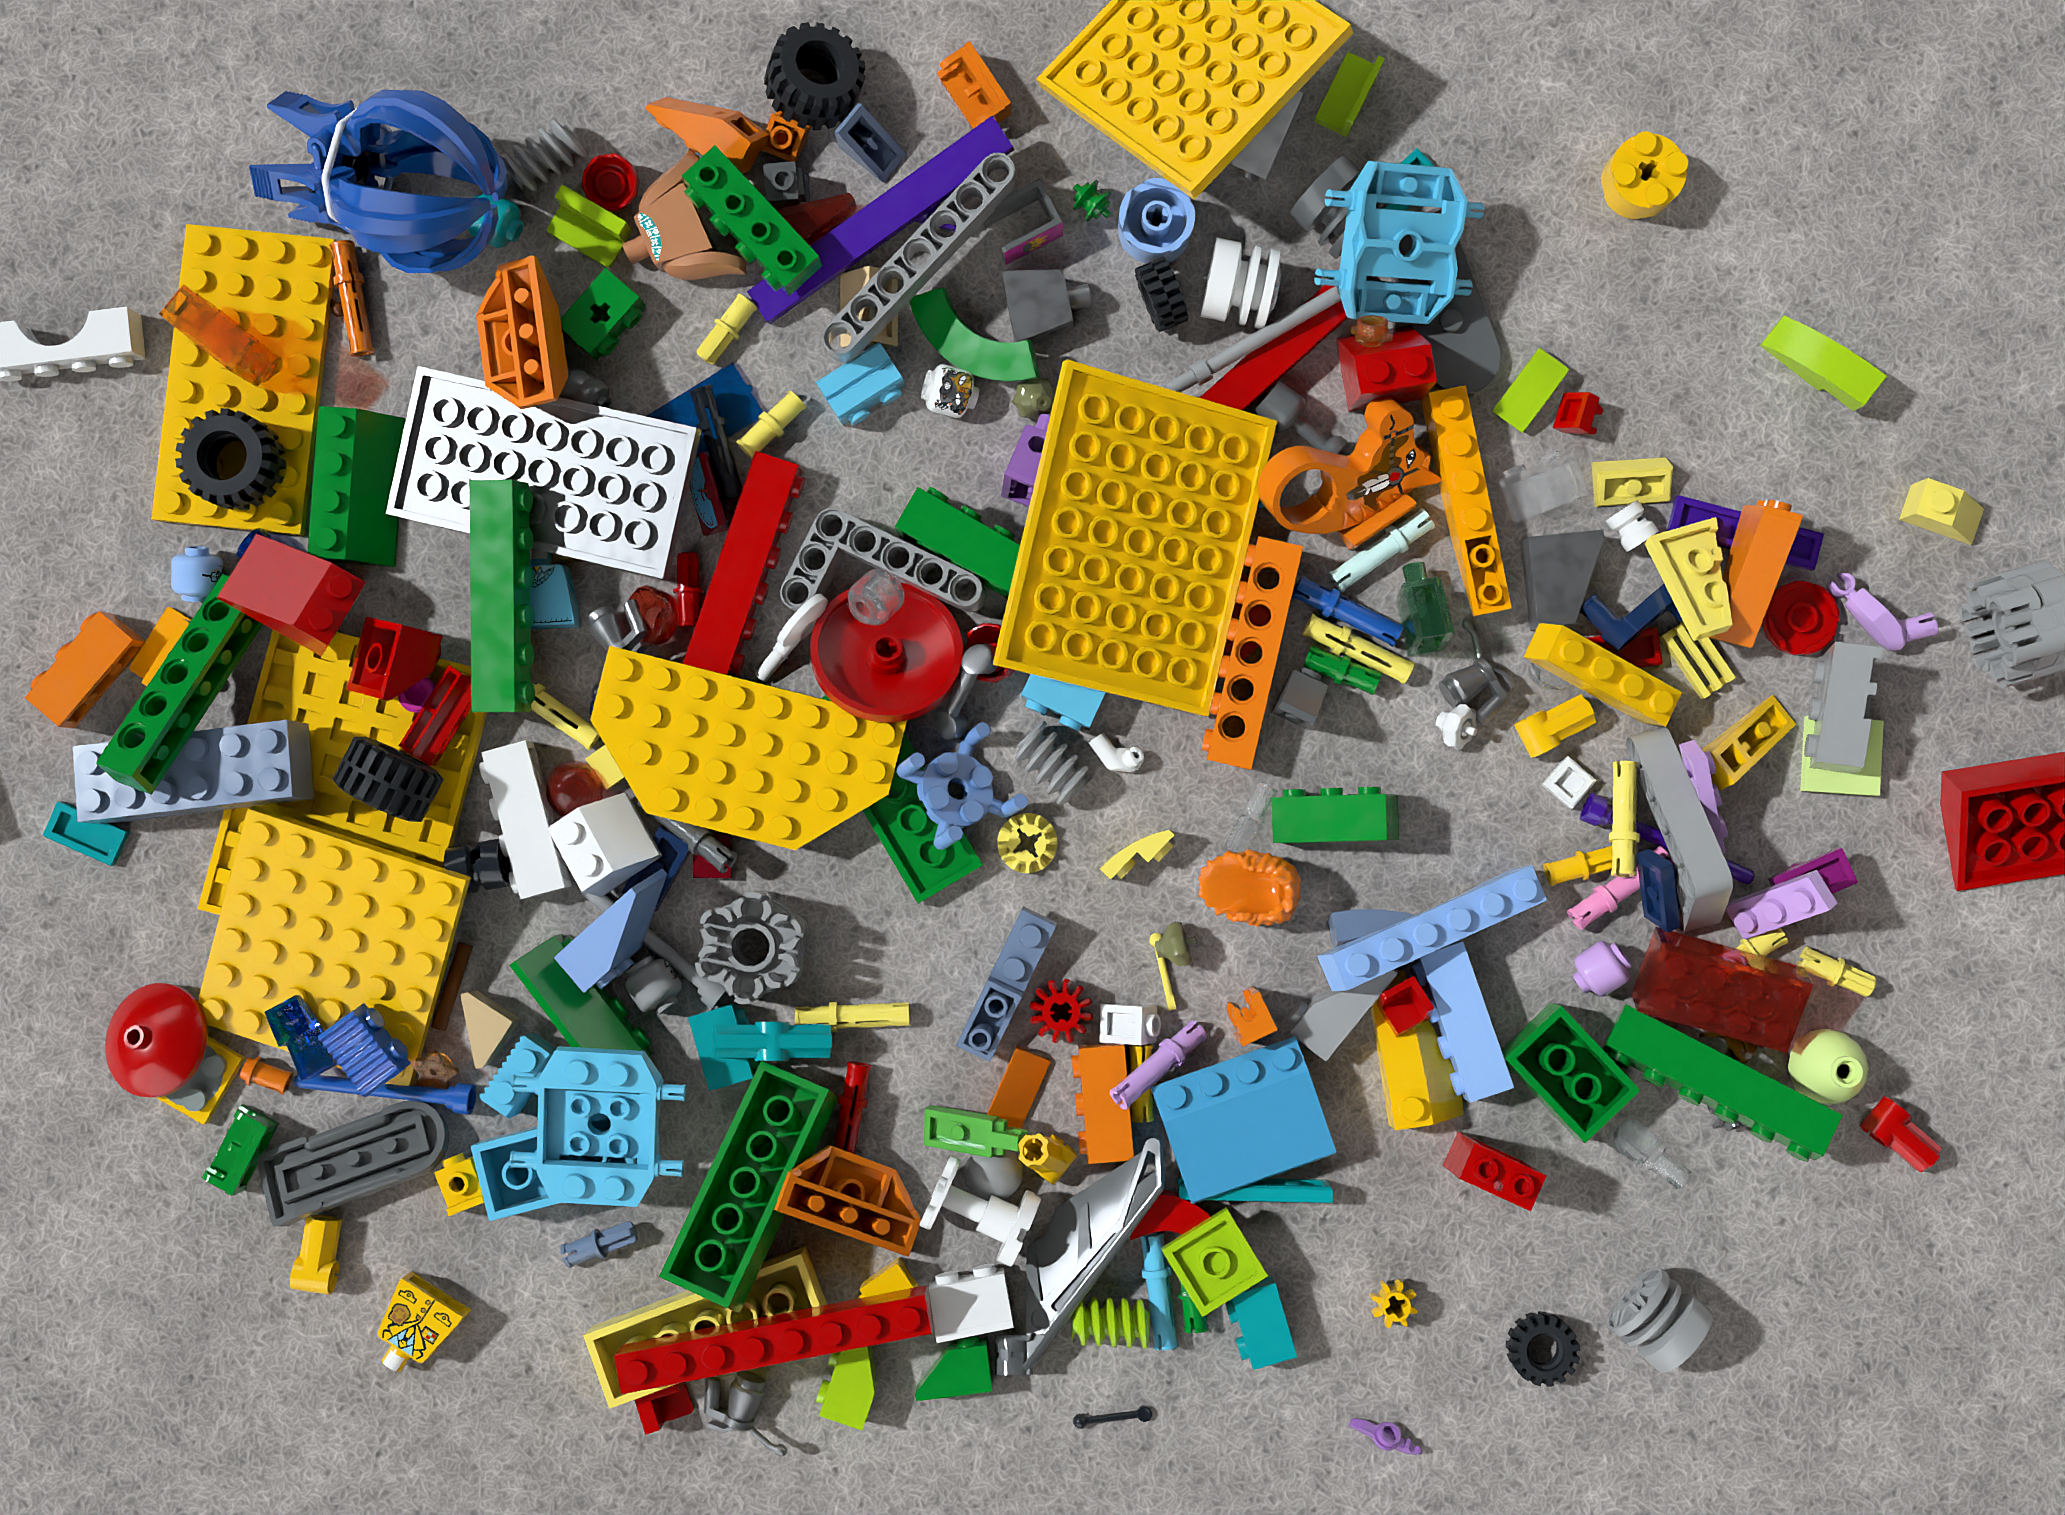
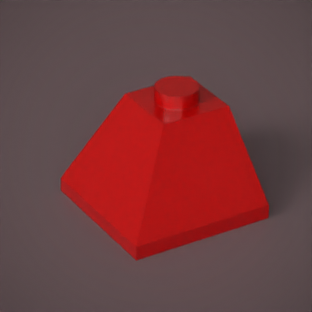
M366 617L346 690L387 701L392 700L433 673L435 664L441 656L440 644L443 635L403 624Z

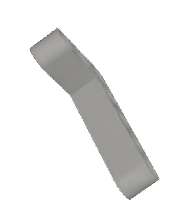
M835 508L824 509L817 515L780 590L783 603L796 612L814 595L821 593L825 596L845 554L966 612L979 610L986 603L987 599L986 588L974 574ZM837 520L842 521L843 527L840 533L836 536H827L829 524ZM868 536L876 538L875 547L871 551L860 552L859 546L864 538ZM900 552L909 553V561L906 566L899 569L893 568L892 562L896 554ZM817 554H825L826 561L823 567L818 570H811V559ZM941 568L943 570L942 579L936 584H927L925 578L929 570ZM964 585H976L977 592L971 600L962 601L959 599V591ZM801 587H807L809 594L806 601L801 604H795L793 596L796 590Z
M1660 727L1628 736L1626 738L1628 753H1633L1629 755L1630 760L1638 763L1637 777L1680 876L1676 886V896L1680 904L1678 910L1679 930L1687 932L1720 923L1733 890L1732 875L1671 733L1667 727Z

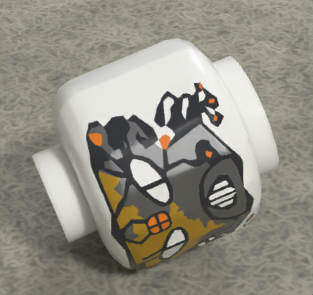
M940 364L934 371L929 370L927 372L921 392V399L926 400L927 408L930 411L954 418L962 417L968 408L974 409L979 396V388L974 386L973 375L969 371L945 364Z

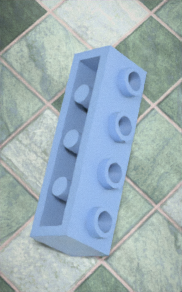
M1456 941L1416 959L1417 964L1412 965L1413 974L1420 986L1425 985L1430 1002L1434 1007L1430 1021L1432 1023L1438 1022L1442 1036L1437 1038V1042L1443 1058H1450L1455 1072L1449 1075L1456 1095L1463 1094L1464 1099L1471 1103L1514 1088L1464 942Z

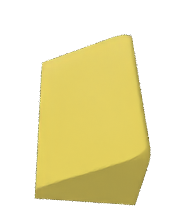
M1665 457L1592 462L1595 507L1630 505L1636 500L1640 504L1670 502L1673 466Z

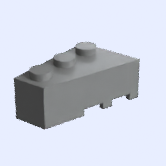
M1835 641L1821 657V661H1815L1812 683H1818L1817 697L1811 698L1808 710V719L1815 720L1814 734L1807 735L1804 748L1805 757H1811L1809 768L1857 774L1864 768L1872 719H1869L1871 695H1876L1878 683L1872 682L1874 661L1882 659L1884 647Z

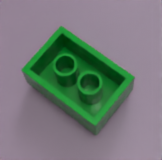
M1552 1002L1501 1049L1509 1069L1570 1134L1583 1143H1586L1641 1091L1561 1005Z

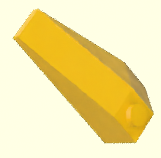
M1397 970L1398 974L1383 992L1408 979L1404 970ZM1378 997L1370 1008L1388 1125L1394 1130L1434 1125L1464 1115L1461 1095H1456L1449 1074L1455 1072L1449 1058H1443L1437 1042L1438 1036L1430 1021L1427 1020L1396 1038L1377 1007Z

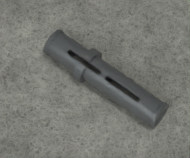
M638 801V804H637V805H638L641 809H643V807L641 806L640 802ZM650 814L688 845V851L693 855H701L716 867L720 873L728 871V868L724 866L725 864L731 868L735 863L737 854L716 839L713 834L714 831L711 829Z

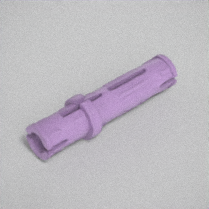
M1191 1020L1171 1039L1166 1038L1159 1043V1049L1110 1090V1096L1117 1105L1123 1101L1120 1104V1108L1128 1109L1135 1100L1173 1067H1180L1185 1062V1056L1207 1039V1034L1203 1027L1198 1025L1194 1029L1197 1022Z

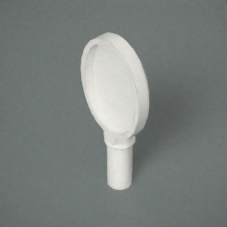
M821 593L814 595L805 602L785 624L778 635V642L773 647V651L755 671V675L760 680L767 682L782 662L788 659V655L796 645L813 631L816 620L825 611L828 602Z

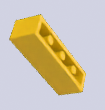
M1539 623L1523 656L1525 659L1641 723L1666 727L1682 694L1679 690L1563 625Z

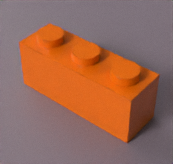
M98 611L88 616L80 626L81 632L72 642L66 643L58 650L55 655L56 661L47 671L40 673L34 678L30 685L32 689L24 697L58 727L74 729L136 657L145 643L144 639L114 614Z
M1124 1044L1078 1046L1079 1055H1071L1073 1078H1081L1082 1093H1075L1076 1116H1084L1085 1131H1078L1080 1154H1087L1088 1164L1128 1161L1134 1157L1130 1107L1126 1110L1120 1108V1104L1123 1101L1117 1105L1110 1096V1090L1127 1077Z

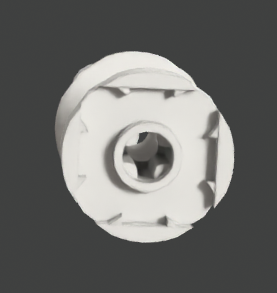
M950 1155L919 1226L930 1230L941 1206L977 1222L976 1231L1002 1242L996 1261L1011 1267L1023 1245L1022 1241L1026 1232L1029 1231L1034 1220L1041 1196L1026 1190L1018 1206L994 1195H991L988 1201L983 1200L951 1185L961 1159Z

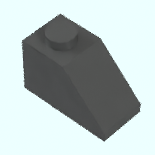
M1302 667L1300 672L1295 669L1292 670L1271 713L1304 729L1314 725L1328 689V685L1321 682L1323 676Z

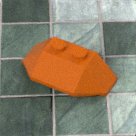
M533 255L498 266L495 273L496 278L487 290L476 314L485 386L521 410L556 401L569 377L559 306L538 258Z
M831 1145L826 1146L787 1173L774 1210L907 1257L910 1255L921 1222V1218L917 1210L914 1209L911 1198L896 1169Z

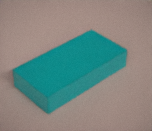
M57 801L42 836L109 866H115L130 831L112 823L94 824L77 822V808L63 801Z

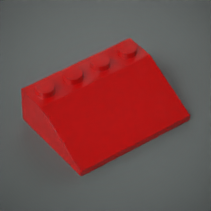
M2065 752L1942 771L1940 806L1956 891L2065 874Z

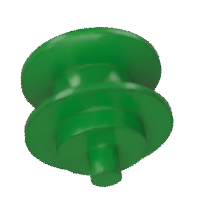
M1098 180L1091 184L1087 182L1082 187L1077 183L1073 187V190L1077 192L1073 199L1075 201L1073 210L1076 211L1080 208L1086 210L1085 221L1087 222L1093 217L1097 220L1101 215L1107 219L1111 214L1107 209L1111 203L1108 200L1111 192L1108 191L1101 194L1097 191Z

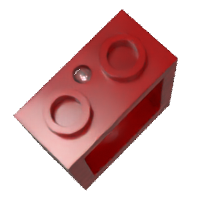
M1459 1131L1443 1163V1166L1457 1178L1530 1212L1547 1175L1527 1162Z

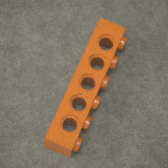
M1258 536L1256 545H1248L1244 566L1251 567L1248 582L1240 581L1235 603L1242 604L1239 619H1231L1227 640L1234 641L1231 656L1223 655L1218 677L1225 678L1222 693L1214 692L1210 714L1217 716L1214 729L1206 728L1201 750L1208 752L1206 760L1249 770L1252 769L1303 546ZM1272 569L1277 572L1279 583L1275 588L1264 589L1258 584L1257 576L1262 570ZM1259 605L1266 607L1271 614L1268 624L1262 627L1253 625L1248 618L1250 610ZM1248 642H1254L1262 649L1261 659L1254 664H1248L1240 657L1241 647ZM1239 679L1250 681L1254 688L1252 697L1246 701L1235 699L1231 693L1233 683ZM1229 716H1239L1243 719L1245 731L1240 737L1230 738L1224 733L1223 723Z

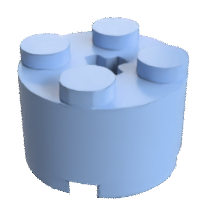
M1151 178L1143 181V183L1126 193L1120 206L1118 235L1122 248L1131 257L1145 264L1161 257H1165L1169 263L1175 261L1190 242L1195 223L1194 206L1187 194L1166 179ZM1154 217L1161 219L1159 227L1151 225Z

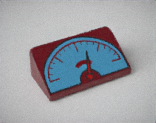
M704 452L700 453L695 458L689 487L703 536H709L729 530L730 524L711 459Z

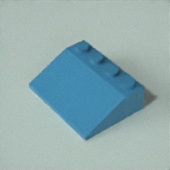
M1295 1036L1151 1087L1191 1204L1337 1154L1309 1070Z

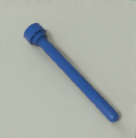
M299 1073L294 1077V1084L298 1088L361 1095V1091L357 1090L356 1085L352 1084L350 1078ZM457 1083L456 1086L441 1089L414 1085L384 1084L368 1096L446 1104V1108L452 1109L453 1113L470 1115L475 1106L476 1086L474 1084Z

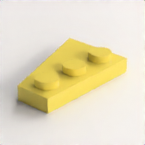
M1716 517L1649 536L1644 543L1693 641L1726 632L1733 625L1727 584L1722 580L1720 563L1723 558L1721 547H1717L1715 532L1718 530Z

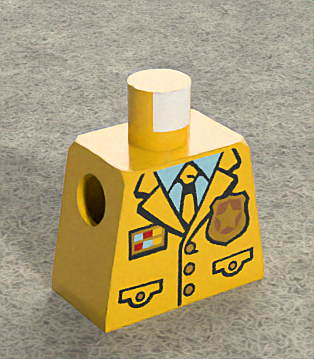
M409 1272L398 1282L377 1333L379 1338L391 1345L382 1358V1363L396 1372H401L410 1358L423 1364L471 1312V1309L414 1272Z

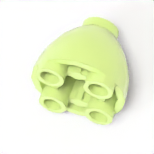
M1827 1028L1810 1031L1806 1035L1797 1038L1790 1052L1788 1063L1790 1079L1794 1084L1795 1090L1819 1103L1828 1105L1846 1102L1859 1094L1867 1081L1869 1070L1866 1055L1859 1044L1845 1033ZM1839 1066L1842 1070V1075L1837 1074V1069Z

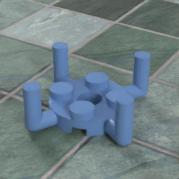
M984 722L977 724L963 735L958 753H943L931 761L923 770L919 768L925 763L924 756L920 753H914L899 764L896 769L899 777L917 784L919 800L923 801L924 806L928 810L926 814L932 821L938 824L934 846L939 850H944L960 840L963 835L961 828L978 822L987 812L1002 818H1009L1028 804V800L1023 794H1017L1006 802L993 798V776L991 771L972 758L975 745L990 734V727ZM949 782H955L962 788L963 797L961 800L950 796L947 788Z

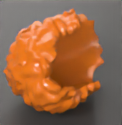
M1250 849L1236 853L1227 851L1223 856H1217L1214 860H1208L1206 862L1207 866L1201 868V875L1198 876L1200 888L1198 896L1205 899L1207 907L1214 908L1216 916L1225 913L1226 918L1233 923L1237 921L1247 922L1248 925L1259 927L1261 924L1271 926L1274 923L1281 924L1284 921L1291 920L1293 912L1296 911V907L1299 905L1298 902L1301 899L1300 875L1293 865L1281 857L1272 856L1271 853H1259Z

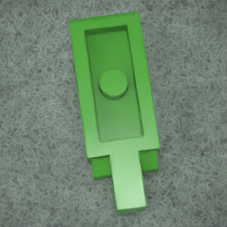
M929 1105L925 1108L924 1146L992 1158L995 1155L1006 1154V1150L1020 1151L1018 1144L1026 1134L1028 1135V1130L1007 1127V1120L999 1119L998 1116Z

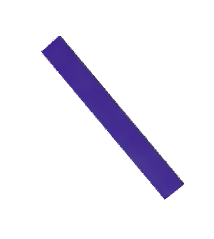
M989 117L812 244L810 247L819 255L822 267L790 296L782 288L774 291L764 279L749 289L747 293L767 323L772 324L947 199L987 156L993 153L1008 155L1015 150L994 117Z

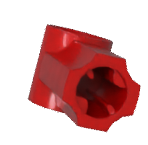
M1883 1096L1859 1124V1127L1866 1133L1870 1131L1869 1136L1882 1146L1889 1147L1912 1168L1922 1173L1925 1169L1932 1167L1939 1159L1942 1147L1911 1122L1912 1117L1907 1111L1891 1099Z

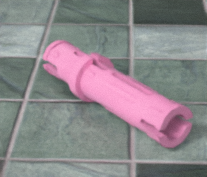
M1661 846L1654 850L1655 853L1663 858L1669 856ZM1669 858L1668 860H1669V861L1673 864V866H1674V862H1673L1672 858ZM1637 863V876L1616 877L1604 886L1599 884L1592 889L1593 894L1567 910L1569 918H1575L1572 922L1578 929L1583 930L1588 924L1606 912H1614L1618 909V903L1640 889Z

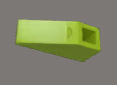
M871 1346L831 1354L828 1365L835 1367L831 1381L823 1379L816 1402L822 1404L819 1413L820 1417L863 1431L877 1388Z

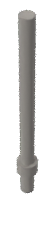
M1337 287L1329 289L1206 361L1200 359L1189 366V371L1164 385L1165 388L1183 392L1195 384L1201 386L1213 379L1212 374L1341 301Z

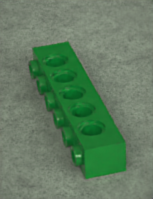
M222 574L96 761V764L116 782L151 795L153 794L264 625L217 599L218 594L230 576Z

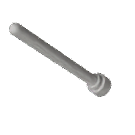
M581 892L584 897L603 912L615 903L606 894L599 897ZM647 930L643 944L657 956L665 959L673 969L698 988L697 993L702 996L700 1000L713 1010L727 994L725 987L719 982L708 981V977L701 978L692 963L651 930Z

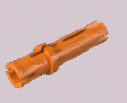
M340 240L332 242L330 249L332 250L336 272L333 282L334 286L339 288L350 348L349 353L352 357L371 355L375 351L372 345L368 315L362 291V284L365 283L364 275L359 273L354 247L355 242Z

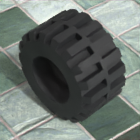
M809 22L800 24L799 30L795 26L788 28L786 34H781L777 39L764 76V85H767L765 93L767 99H774L772 103L773 109L776 112L782 111L784 113L783 119L790 123L791 120L798 122L797 127L805 129L806 125H811L813 130H821L822 126L825 125L828 129L836 126L837 121L842 123L855 105L865 80V75H863L866 69L865 62L860 60L862 53L859 48H852L853 40L848 35L845 37L840 36L839 29L832 27L829 30L825 28L824 23L816 22L815 27H811ZM799 69L815 70L824 75L830 84L823 85L811 82L801 74Z
M221 408L220 413L214 410L205 412L206 419L198 416L191 421L194 427L191 430L184 428L181 433L182 436L186 437L184 443L177 442L176 451L182 453L181 458L175 459L176 467L184 470L179 476L183 483L190 485L188 489L194 495L201 497V499L230 510H234V507L239 510L250 509V504L258 507L265 503L262 498L264 495L272 498L277 492L272 488L275 482L282 484L284 479L283 476L279 475L280 469H286V460L279 457V455L285 453L282 444L276 442L279 438L276 433L267 428V425L238 410L235 412L229 408ZM242 440L247 452L245 465L236 476L222 480L216 466L218 455L227 444Z
M368 737L353 738L332 778L340 789L354 798L387 814L411 822L423 821L444 780L435 769L427 764Z

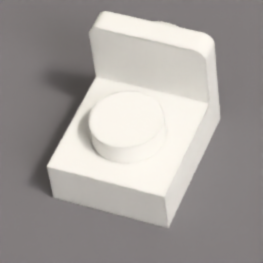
M1100 1004V1042L1131 1045L1156 1043L1161 1028L1160 1016L1157 1014V1005Z

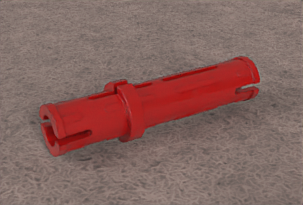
M848 1061L843 1094L838 1095L837 1101L841 1106L834 1137V1147L844 1150L847 1127L849 1125L845 1151L855 1154L863 1108H867L868 1099L865 1098L871 1065ZM856 1086V1091H855L854 1101H853L854 1087ZM852 1101H853L852 1113H851V1115H850V1110H851Z

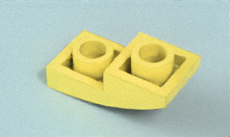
M1165 830L1143 837L1117 852L1099 869L1109 879H1112L1115 875L1122 879L1136 864L1132 859L1136 853L1146 862H1149L1152 858L1159 862L1173 848L1169 840L1174 834L1170 830Z

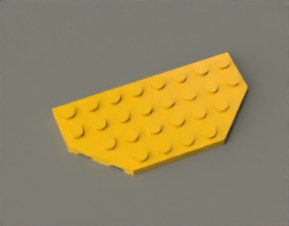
M613 646L608 648L590 719L646 813L792 850L799 849L889 795L907 725V720L889 723L865 720L844 711L831 701Z

